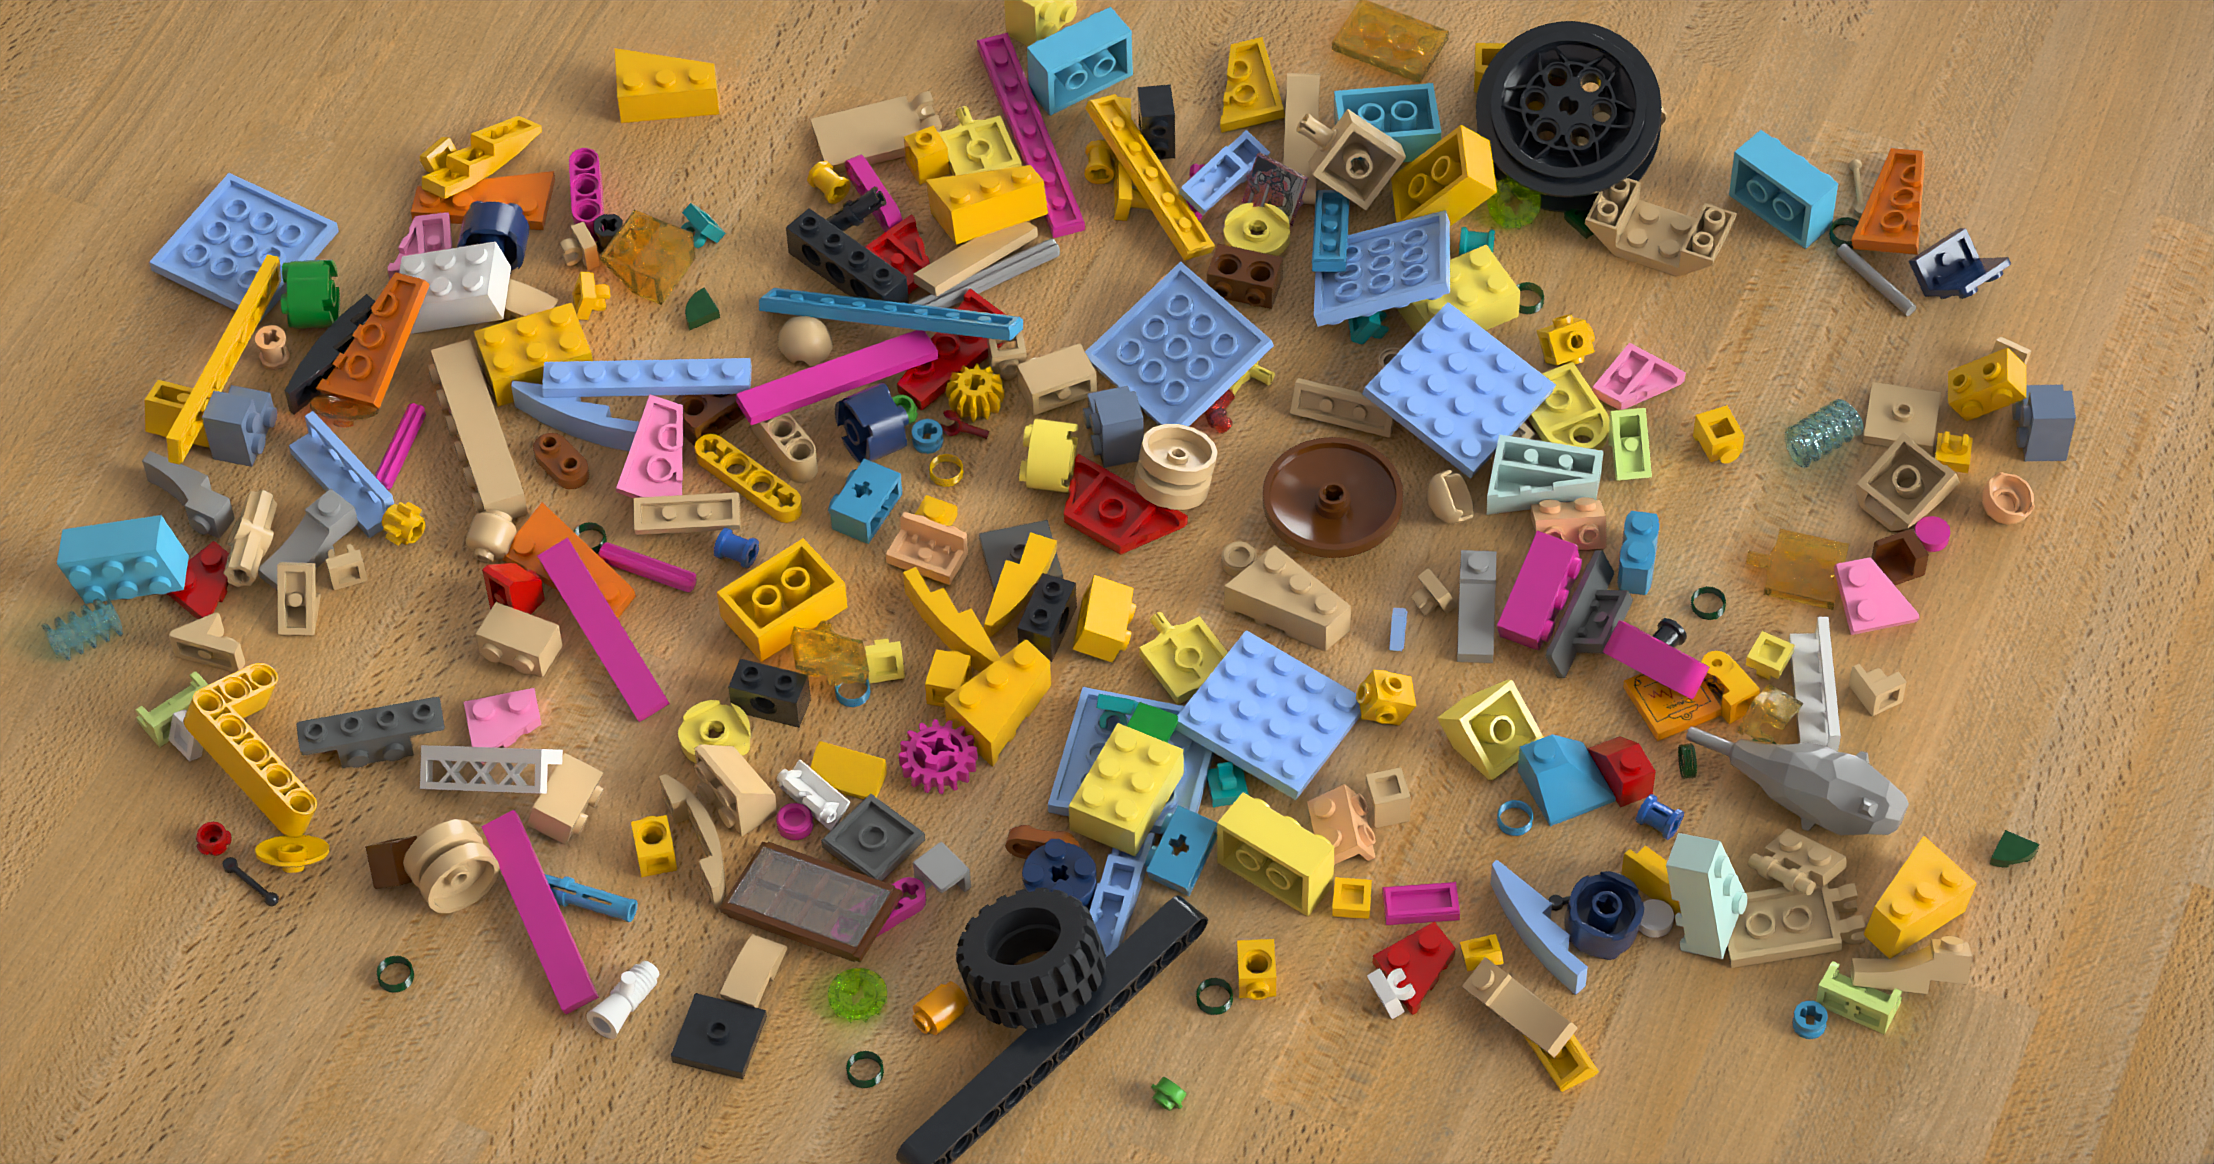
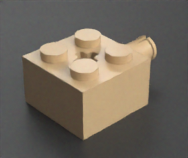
M1349 109L1346 110L1334 128L1331 129L1314 119L1310 114H1306L1303 117L1305 123L1300 121L1296 132L1319 145V148L1308 161L1312 175L1367 210L1405 160L1406 156L1402 145Z

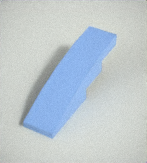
M513 380L511 388L516 408L538 421L573 437L605 447L630 451L639 426L638 421L612 418L609 406L581 402V397L544 398L541 384Z
M1155 833L1148 834L1136 857L1115 848L1112 849L1111 854H1108L1100 883H1097L1089 911L1106 957L1121 945L1147 870V866L1144 865L1145 860L1155 843Z
M1496 860L1492 863L1490 884L1505 915L1523 942L1547 970L1576 995L1586 986L1588 966L1568 951L1570 935L1551 920L1552 903Z

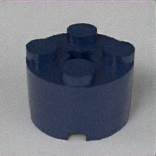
M482 201L471 203L463 217L457 248L496 242L509 262L511 271L517 267L519 269L524 261L530 230L522 208L514 203L505 204Z
M885 383L874 385L836 402L835 420L837 427L844 425L847 435L841 438L848 452L857 462L861 463L864 458L873 462L907 447L904 426L909 424L908 415L901 405L896 406Z
M1051 839L1045 845L1033 851L1026 859L1022 869L1023 889H1026L1028 892L1035 891V888H1047L1049 892H1053L1054 889L1063 891L1068 896L1076 897L1090 911L1097 887L1096 864L1091 856L1082 848L1074 844L1065 843L1061 839Z
M1611 871L1600 872V875L1590 877L1587 875L1580 879L1571 892L1564 918L1565 931L1570 935L1569 942L1585 954L1606 960H1614L1629 949L1637 937L1644 914V903L1638 894L1639 890L1636 885L1627 877Z

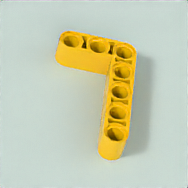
M255 663L196 691L183 722L191 735L277 829L287 836L298 837L306 832L316 811L317 800L243 719L267 706L278 681V674L275 669L264 663Z

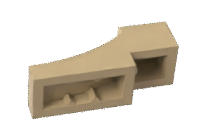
M1945 936L1941 939L1931 938L1930 946L1912 953L1895 956L1891 959L1852 958L1850 968L1852 985L1894 990L1896 988L1905 992L1928 994L1930 980L1968 984L1972 954L1969 943L1957 937Z
M1484 957L1462 985L1477 1000L1554 1058L1578 1029L1572 1022L1486 957Z

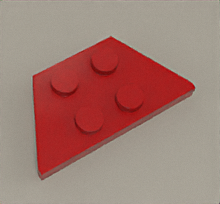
M1081 454L1075 457L1073 478L1070 481L1069 497L1063 514L1064 523L1122 555L1180 530L1188 524V515L1183 512L1160 507L1142 497L1132 483Z

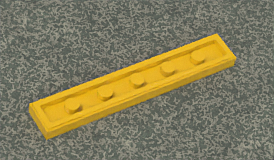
M1112 94L1088 101L1085 107L1086 111L1183 260L1212 253L1215 247L1214 243L1183 196L1179 194L1178 188L1117 95Z

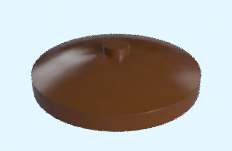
M1317 438L1290 448L1272 464L1263 485V510L1272 530L1289 546L1317 557L1344 558L1371 550L1382 543L1394 531L1403 509V485L1394 465L1375 448L1360 441L1347 438Z

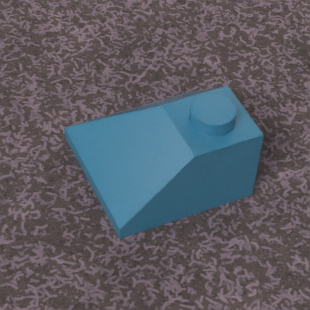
M1552 734L1520 746L1518 773L1549 826L1615 802V795L1583 742Z

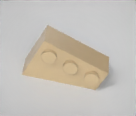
M1275 545L1224 586V611L1234 615L1237 611L1255 619L1256 624L1264 627L1266 624L1284 630L1286 636L1323 651H1327L1350 631L1351 606Z

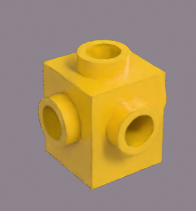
M1572 314L1556 317L1552 320L1553 325L1536 330L1546 363L1560 365L1573 362L1576 365L1585 361V355L1595 352L1592 344L1595 341V336L1590 324L1586 323L1585 319L1572 317Z
M1373 669L1367 678L1359 684L1356 691V700L1360 706L1361 718L1381 724L1400 726L1416 707L1412 677L1391 673L1386 670Z

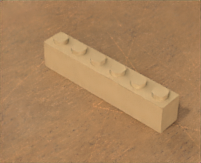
M468 339L430 350L433 364L427 365L432 384L440 385L441 389L436 390L441 410L448 409L450 415L445 416L450 436L457 435L459 441L454 442V447L459 462L466 461L467 467L462 468L468 488L475 487L476 493L471 494L476 513L485 512L486 509H496L508 514L512 519L527 515L528 511L524 492L471 340Z

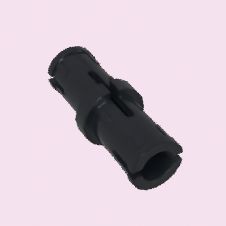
M874 186L854 201L849 200L844 203L842 209L826 220L844 232L854 225L859 226L864 222V218L885 206L886 199L883 193Z

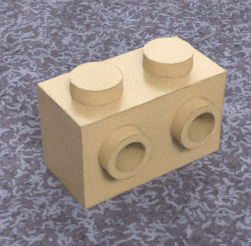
M1081 343L1070 347H1063L1056 352L1038 358H1031L1017 364L1018 387L1033 416L1087 398L1088 393L1097 392L1096 371Z
M498 602L494 604L476 632L479 653L491 662H502L510 665L523 674L531 673L542 678L563 646L559 625Z
M564 753L562 764L557 765L547 782V794L541 793L534 804L527 826L566 845L573 833L579 835L589 817L584 814L587 807L595 808L604 791V788L599 786L604 772Z

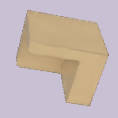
M1858 663L1852 666L1849 687L1873 717L1903 702L1907 682L1899 671L1888 677L1880 668L1866 673Z
M1402 768L1367 774L1366 786L1373 805L1374 827L1379 828L1410 821L1411 797Z

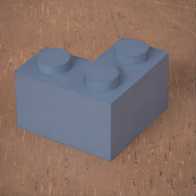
M2063 384L2026 385V399L2012 404L2013 420H2019L2020 426L2016 430V443L2018 448H2023L2024 461H2066L2076 421L2072 391H2064Z
M231 385L228 393L213 391L202 415L213 459L250 467L253 466L257 455L262 454L265 448L266 434L269 428H273L277 420V408L273 405L270 392Z
M1128 386L1088 393V408H1083V417L1086 428H1092L1094 434L1090 436L1094 455H1100L1104 468L1137 462L1144 437L1143 415L1136 392H1130Z

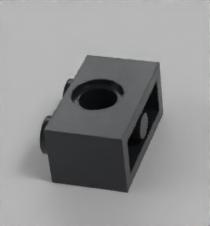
M1171 84L1137 87L1138 129L1159 160L1175 158V111Z
M1042 573L1017 627L1018 645L1027 639L1050 662L1053 661L1077 608L1075 582Z
M745 659L739 660L728 686L730 703L739 706L746 715L800 728L811 701L808 675Z

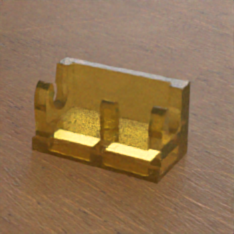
M1768 684L1752 701L1736 732L1742 736L1745 733L1762 743H1772L1774 738L1762 732V723L1767 722L1773 727L1783 730L1793 716L1800 711L1803 702Z

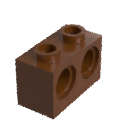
M1218 243L1207 271V284L1225 300L1272 309L1283 280V257Z
M736 394L679 395L673 401L683 405V436L694 447L696 441L703 435L716 434L719 436L746 418L736 402Z

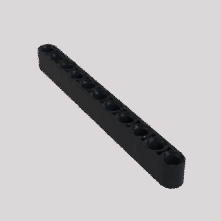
M1177 895L1170 899L1105 958L1106 970L1103 977H1101L1102 982L1096 992H1091L1092 997L1084 1006L1079 1005L1076 1007V1012L1067 1018L1064 1015L1056 1019L1057 1023L1048 1026L1042 1023L1038 1024L1037 1028L1027 1029L902 1143L896 1154L897 1161L901 1164H952L1197 940L1205 930L1208 918L1181 896Z

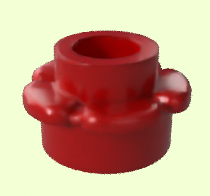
M214 821L203 824L198 829L196 835V842L198 843L196 847L204 855H220L227 850V845L231 844L232 841L231 833L221 823Z

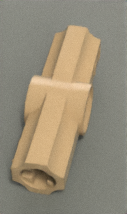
M250 491L245 499L241 516L234 525L228 539V545L231 546L223 574L227 576L230 584L237 587L243 585L251 586L255 581L261 559L267 552L274 532L270 528L277 503L274 501L273 495L267 491Z

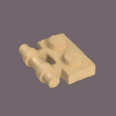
M1786 829L1765 847V857L1754 853L1748 861L1749 867L1757 870L1759 876L1767 880L1776 879L1784 883L1783 885L1786 889L1794 893L1800 891L1806 895H1811L1814 892L1816 884L1824 887L1847 868L1845 855L1790 829Z

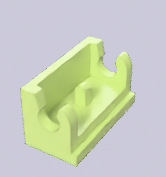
M196 671L189 675L193 680L190 682L191 685L150 712L143 706L135 709L139 715L136 717L137 722L159 748L169 742L173 713L183 709L188 710L194 693L208 685Z
M1832 961L1819 983L1816 1002L1831 1012L1885 1035L1901 1004L1902 997L1900 996L1902 991L1895 988L1892 994L1889 995L1875 988L1853 986L1851 978L1839 973L1838 968L1840 964Z

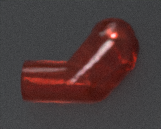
M1229 389L1204 412L1208 425L1211 428H1215L1219 434H1224L1233 425V421L1227 417L1226 408L1235 399L1234 394Z

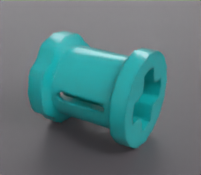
M1461 227L1459 256L1484 245H1487L1493 253L1495 230L1490 229L1489 232L1468 231L1467 227Z

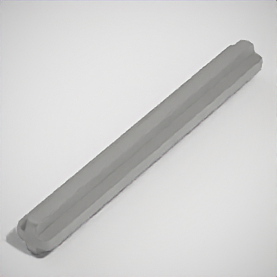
M1050 238L979 271L937 297L929 294L910 304L949 308L964 301V295L969 288L979 294L1060 255V248L1056 241Z

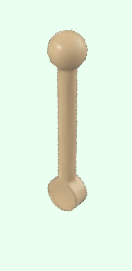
M1854 159L1849 163V168L1854 174L1857 199L1854 213L1857 217H1861L1866 206L1863 201L1860 177L1862 162Z

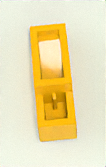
M1030 532L1020 564L1008 560L1005 561L984 623V631L988 637L993 636L1006 626L1030 601L1042 573L1047 574L1056 554L1057 540Z

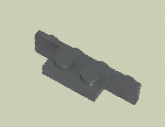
M1603 551L1594 552L1589 564L1585 568V573L1577 590L1573 593L1567 611L1560 620L1557 632L1547 648L1546 659L1557 678H1566L1577 653L1605 654L1603 650L1619 620L1624 621L1633 602V598L1627 590H1607L1614 576V570Z
M439 697L296 723L301 755L337 750L342 768H360L369 763L386 760L398 761L404 757L413 756L410 736L442 731L445 728Z

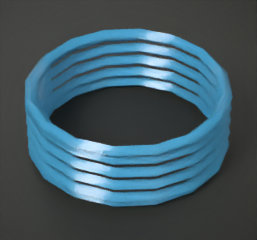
M845 673L835 683L836 698L845 706H860L870 697L869 680L861 673ZM849 680H858L867 686V691L864 695L856 699H847L841 696L838 689L844 682Z
M1511 800L1502 804L1498 809L1497 824L1504 833L1511 836L1524 835L1532 827L1533 812L1527 803L1520 800ZM1520 808L1529 815L1530 821L1523 827L1511 828L1501 821L1500 815L1507 809Z

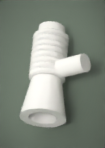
M642 961L640 964H635L629 971L624 972L621 975V981L611 991L610 996L587 1013V1020L592 1028L606 1038H616L629 1013L633 1012L657 985L658 969L652 963Z

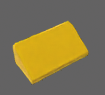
M819 741L816 746L810 766L813 771L839 793L863 800L870 794L877 798L887 776L885 759Z
M1574 1034L1555 1058L1524 1036L1562 1092L1599 1073Z

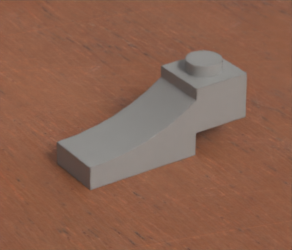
M149 451L142 460L148 482L170 493L185 507L189 524L196 532L203 535L209 534L220 539L235 519L230 499L212 491L208 475L182 464L170 463L168 458Z
M332 489L328 490L305 509L306 514L294 532L259 567V577L276 591L277 564L280 562L315 563L316 569L326 561L325 559L329 558L328 551L331 549L334 551L333 544L358 525L355 507Z
M1461 550L1457 662L1493 663L1497 551Z

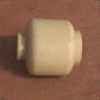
M486 509L485 512L478 513L473 517L465 541L467 547L474 552L473 557L484 563H493L494 559H503L509 552L516 535V527L511 522L512 518L508 514L496 509Z

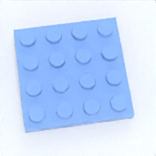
M228 173L150 260L149 264L151 271L236 311L267 254L279 257L281 283L259 322H261L281 299V294L287 292V283H284L282 278L283 263L315 260L339 230L336 222Z
M1446 210L1348 235L1346 272H1315L1314 318L1317 326L1336 325L1346 319L1358 316L1367 317L1378 311L1390 308H1403L1413 302L1425 299L1435 300L1445 294H1449L1450 221Z
M1180 262L1092 344L1085 353L1092 366L1115 387L1128 386L1130 392L1135 391L1141 410L1158 425L1180 424L1189 427L1274 345L1268 336L1186 265Z
M1447 302L1365 386L1362 395L1471 479L1496 452L1499 434L1511 436L1553 392L1556 384Z
M1246 630L1177 715L1178 724L1175 730L1287 796L1297 800L1360 718L1361 712L1359 703L1356 700V693Z
M1083 687L1049 798L1048 812L1069 816L1068 806L1117 723L1120 724L1119 717L1113 716L1108 721L1107 729L1100 727V717L1105 711L1096 708L1099 694L1132 699L1178 715L1185 706ZM1126 715L1128 720L1130 721L1132 716ZM1174 730L1168 743L1183 749L1184 774L1150 831L1152 833L1162 834L1160 830L1168 813L1174 814L1178 805L1198 814L1207 781V773L1214 756V752Z

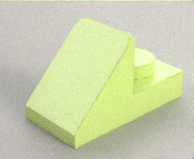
M1646 408L1610 411L1608 444L1613 449L1615 480L1652 477Z

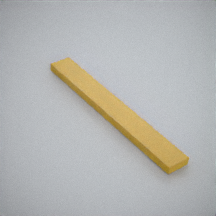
M267 254L167 435L168 462L180 465L184 461L203 426L202 415L213 391H222L280 285L279 257Z

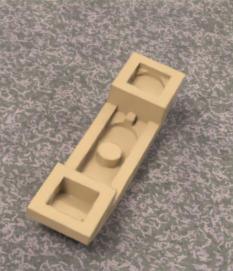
M667 774L661 775L659 779L662 797L675 824L689 819L707 856L699 860L701 879L714 907L718 908L722 905L724 899L725 872L720 841L715 826L704 806L690 790Z

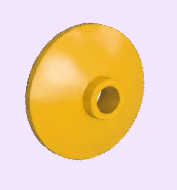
M309 835L273 837L259 843L255 848V855L258 860L273 866L282 867V870L287 873L301 872L304 870V866L318 862L329 854V844L325 840Z

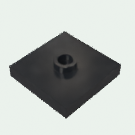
M695 993L671 1053L672 1062L744 1079L767 1018L766 1010Z

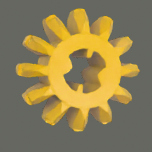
M976 363L974 369H968L963 365L961 373H952L950 382L947 383L946 396L948 397L949 407L951 410L957 411L960 419L970 416L972 421L975 422L977 417L980 416L988 420L990 412L999 413L1001 403H1003L1005 398V390L1000 374H994L991 366L981 370L978 363Z

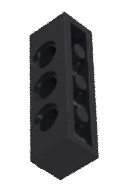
M810 208L786 227L788 253L848 296L909 303L907 276Z

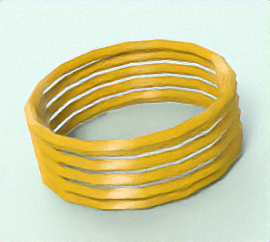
M953 454L938 455L930 462V478L936 485L941 487L954 486L963 478L962 461ZM942 462H953L960 467L958 475L949 479L936 477L932 470L937 464Z

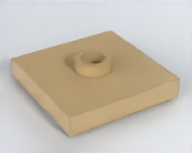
M1872 382L1862 443L1890 447L1904 432L1920 448L1932 454L1941 392Z

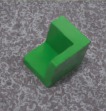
M1139 702L1127 727L1168 743L1178 724V716Z

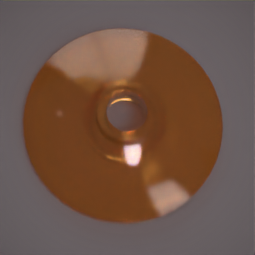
M326 394L317 396L310 401V409L322 417L332 419L333 424L337 427L354 426V421L365 420L379 413L378 408Z

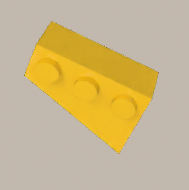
M614 48L617 98L621 123L720 114L714 63Z
M1031 165L926 180L931 214L956 245L1048 214L1044 180Z

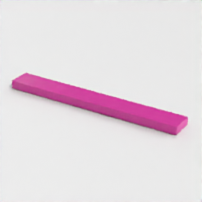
M1008 33L977 40L978 52L1024 166L1031 165L1044 180L1048 214L1044 215L1052 237L1057 238L1084 231V219Z

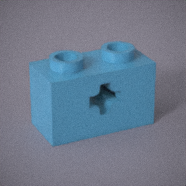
M864 458L858 468L851 470L841 493L835 494L830 501L828 512L831 516L832 529L869 544L902 496L901 473Z
M1178 805L1174 814L1168 813L1160 830V833L1164 835L1158 847L1154 845L1151 847L1144 865L1148 867L1146 871L1151 880L1190 897L1217 840V822ZM1184 842L1188 850L1187 853L1181 851L1176 856L1173 847L1180 848Z

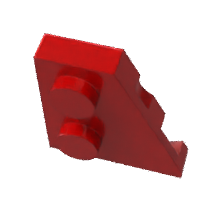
M912 214L865 246V248L907 276L908 294L919 287L914 283L913 274L929 265L930 261L925 254V246L922 238L919 236L916 220Z
M215 541L211 542L188 561L184 590L168 592L166 594L197 620L213 614L218 602H223L228 592V578L223 573L229 553Z
M1434 921L1374 954L1372 963L1376 969H1381L1386 979L1393 970L1402 968L1406 978L1400 981L1396 987L1403 988L1410 983L1416 992L1414 996L1408 1000L1401 1001L1409 1012L1414 1015L1421 1008V1002L1428 991H1432L1439 981L1440 973L1447 969L1455 957L1456 948Z

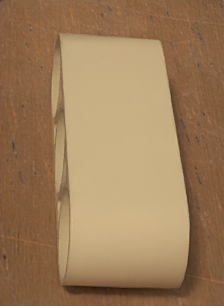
M789 412L751 425L753 433L790 479L798 483H805L815 478L818 473L816 447Z

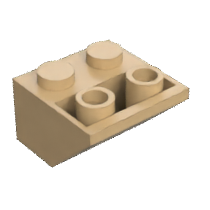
M700 744L694 748L697 762L694 765V769L700 781V784L697 785L698 791L708 804L714 803L718 808L721 820L728 828L733 826L741 836H744L777 815L774 792L734 746Z

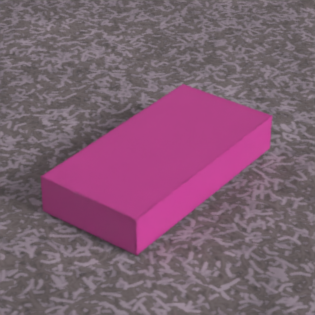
M1456 882L1382 887L1386 925L1460 920Z

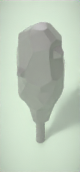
M1690 726L1686 734V740L1729 756L1732 766L1758 783L1771 799L1801 817L1802 829L1810 831L1817 824L1838 835H1889L1902 824L1909 803L1905 794L1869 764L1868 753L1860 751L1854 756L1838 752L1828 746L1809 742L1771 744L1740 739L1733 743L1693 726Z

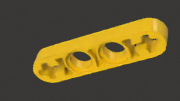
M716 434L703 435L696 441L695 454L697 462L701 467L779 522H794L801 516L803 510L802 499L797 490ZM734 464H740L745 467V470L740 474H731L726 471L728 467ZM759 482H766L770 485V488L765 492H756L752 489L753 485ZM780 502L783 503L785 506L781 508Z

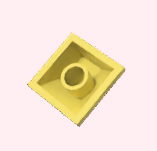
M1510 679L1461 699L1437 718L1453 748L1488 780H1494L1519 760L1520 746L1544 738L1513 680Z

